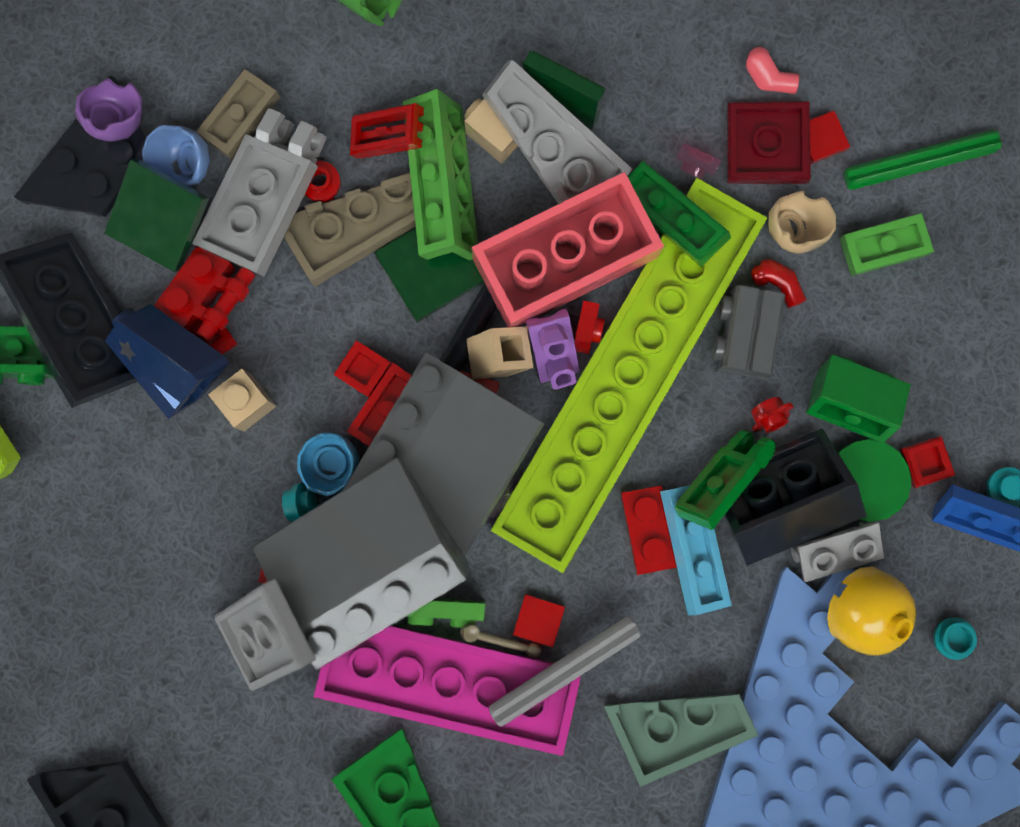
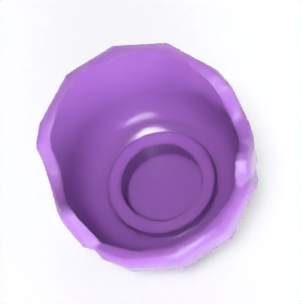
M107 78L97 86L86 87L77 96L75 116L84 130L94 138L110 142L125 140L139 128L143 98L132 83L122 87L115 84L110 78Z

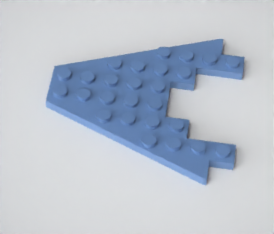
M784 567L778 577L742 695V700L758 732V736L726 749L702 827H977L1020 805V771L1012 765L1020 754V715L1006 703L1000 701L949 764L920 739L914 737L888 768L828 715L830 710L854 683L850 677L822 654L835 639L828 627L829 603L833 594L840 598L843 590L847 587V585L841 582L849 574L853 573L854 570L851 568L828 575L817 590L814 591L788 567Z

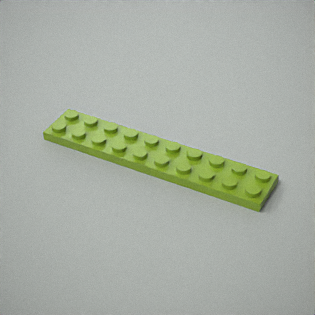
M696 178L686 196L730 232L731 239L701 267L664 235L662 236L661 242L664 248L657 259L645 265L491 529V532L561 573H564L767 220V217Z

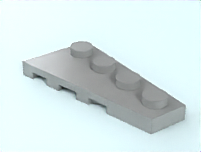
M509 60L504 64L482 95L558 204L623 172L627 176L631 172L632 168L513 60Z

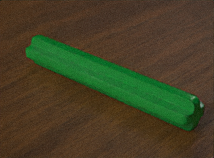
M992 129L853 165L843 172L847 188L854 190L989 155L1002 147V141L999 132Z

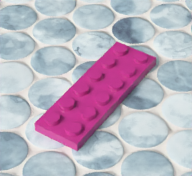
M390 625L322 666L314 697L563 756L581 676L506 725L499 726L489 712L490 705L554 663Z

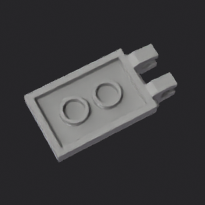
M270 108L267 109L258 125L255 138L245 134L192 242L196 246L265 277L318 168L316 157L320 155L327 138L324 134L317 132L318 129L315 126L301 121L289 142V146H284L289 139L294 124L284 119L285 116L282 113Z

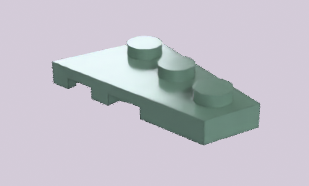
M739 693L604 705L640 787L758 736V732Z

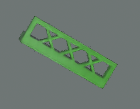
M435 89L403 101V105L416 103L424 107V116L418 117V121L423 123V132L417 133V138L422 140V148L408 150L419 256L427 260L451 252L467 260H472V247L478 244L463 109L462 106L443 92Z

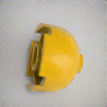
M873 566L859 568L841 582L847 585V587L843 590L840 598L833 594L829 603L827 621L830 633L833 637L840 640L844 646L868 656L889 654L910 637L915 624L916 606L915 600L904 583Z

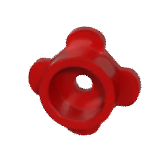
M773 397L758 404L751 411L756 425L752 427L753 431L757 432L765 429L767 433H771L784 427L789 422V411L794 408L793 404H784L781 397Z

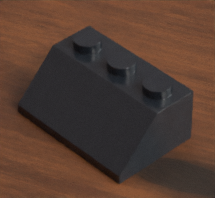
M823 428L775 448L774 456L769 460L767 466L760 468L757 475L724 515L747 566L866 516L858 484Z

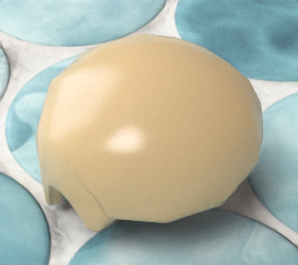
M804 191L779 198L769 211V234L781 248L791 253L801 254L818 249L831 238L836 230V214L829 201L824 197L810 199L805 196ZM789 219L792 220L797 226L796 236L794 235ZM803 221L806 222V230L804 228Z

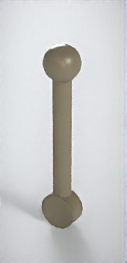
M471 623L465 624L461 629V636L468 642H474L479 639L525 652L528 657L534 659L538 658L542 653L541 646L536 642L524 644L479 631Z

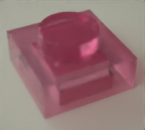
M683 143L677 159L683 161L680 169L700 179H703L705 173L714 176L721 160Z

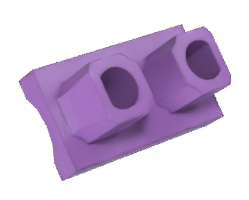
M567 309L559 310L552 316L526 320L540 383L550 381L553 389L575 384L577 382L575 373H579L580 370Z

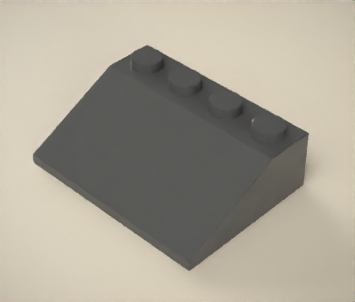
M426 352L344 489L399 456L465 556L545 423Z
M399 456L253 546L267 581L269 582L273 579L277 581L316 659L311 662L316 670L466 580L469 568L468 560Z

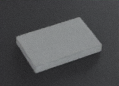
M275 579L261 585L215 615L214 619L249 689L252 691L316 660Z

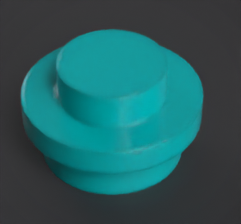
M1012 467L995 470L987 480L986 491L988 497L1019 507L1020 470Z
M304 483L294 484L291 489L285 490L282 496L283 512L289 522H293L318 506L316 494L309 491Z
M948 617L936 625L933 632V643L936 650L942 656L952 660H961L972 654L977 645V636L973 626L968 621L962 618Z

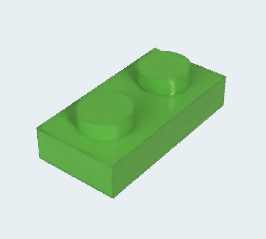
M922 213L847 233L839 238L851 277L925 257L934 252Z
M435 598L405 617H408V624L430 626L433 625L434 618L450 619L451 627L462 628L468 623L475 625L476 621H484L485 601Z

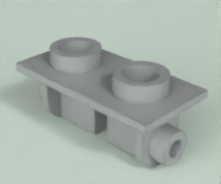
M860 521L855 526L833 532L830 536L825 537L823 535L790 548L794 561L796 563L800 562L804 582L884 558L878 521L868 524Z

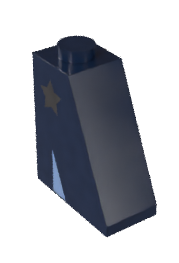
M151 304L136 312L133 308H129L116 316L112 321L114 327L105 340L168 419L201 399L229 364L225 356Z

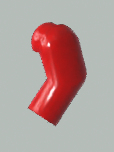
M773 259L762 260L760 265L752 268L751 276L755 284L765 286L770 282L779 287L780 292L785 294V303L788 309L807 301L797 276L791 268Z

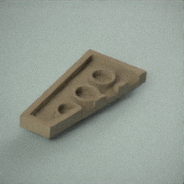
M410 173L382 181L381 186L362 192L359 188L344 193L345 197L324 204L318 201L306 205L305 210L295 213L284 238L314 287L416 227Z

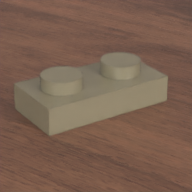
M244 69L196 132L206 143L233 160L245 134L251 136L267 109H272L280 99V96L275 89Z

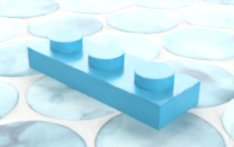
M689 486L661 491L660 494L687 614L700 615L730 607L732 604L715 530L707 529L681 518L675 510V503L689 488Z

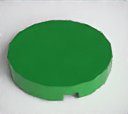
M871 439L852 442L837 451L859 487L866 516L858 519L859 521L874 522L886 520L900 511L909 498L912 482L908 464L900 452L885 442L881 443Z

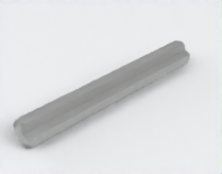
M630 617L623 618L492 703L489 707V712L494 721L499 726L506 725L638 639L641 633L636 623Z

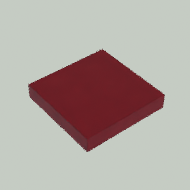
M810 101L732 102L727 104V184L809 183L811 180Z

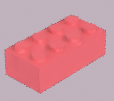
M623 172L473 246L472 258L507 327H520L526 324L528 319L538 318L657 259L664 245L626 173Z

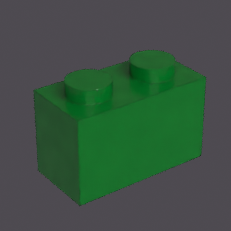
M832 354L817 372L806 414L884 443L902 426L911 384L898 380L889 373L877 372L859 365L850 358L838 357Z

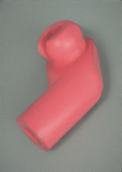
M763 47L753 48L749 52L746 68L757 88L765 91L796 93L799 84V74L779 72L768 50Z

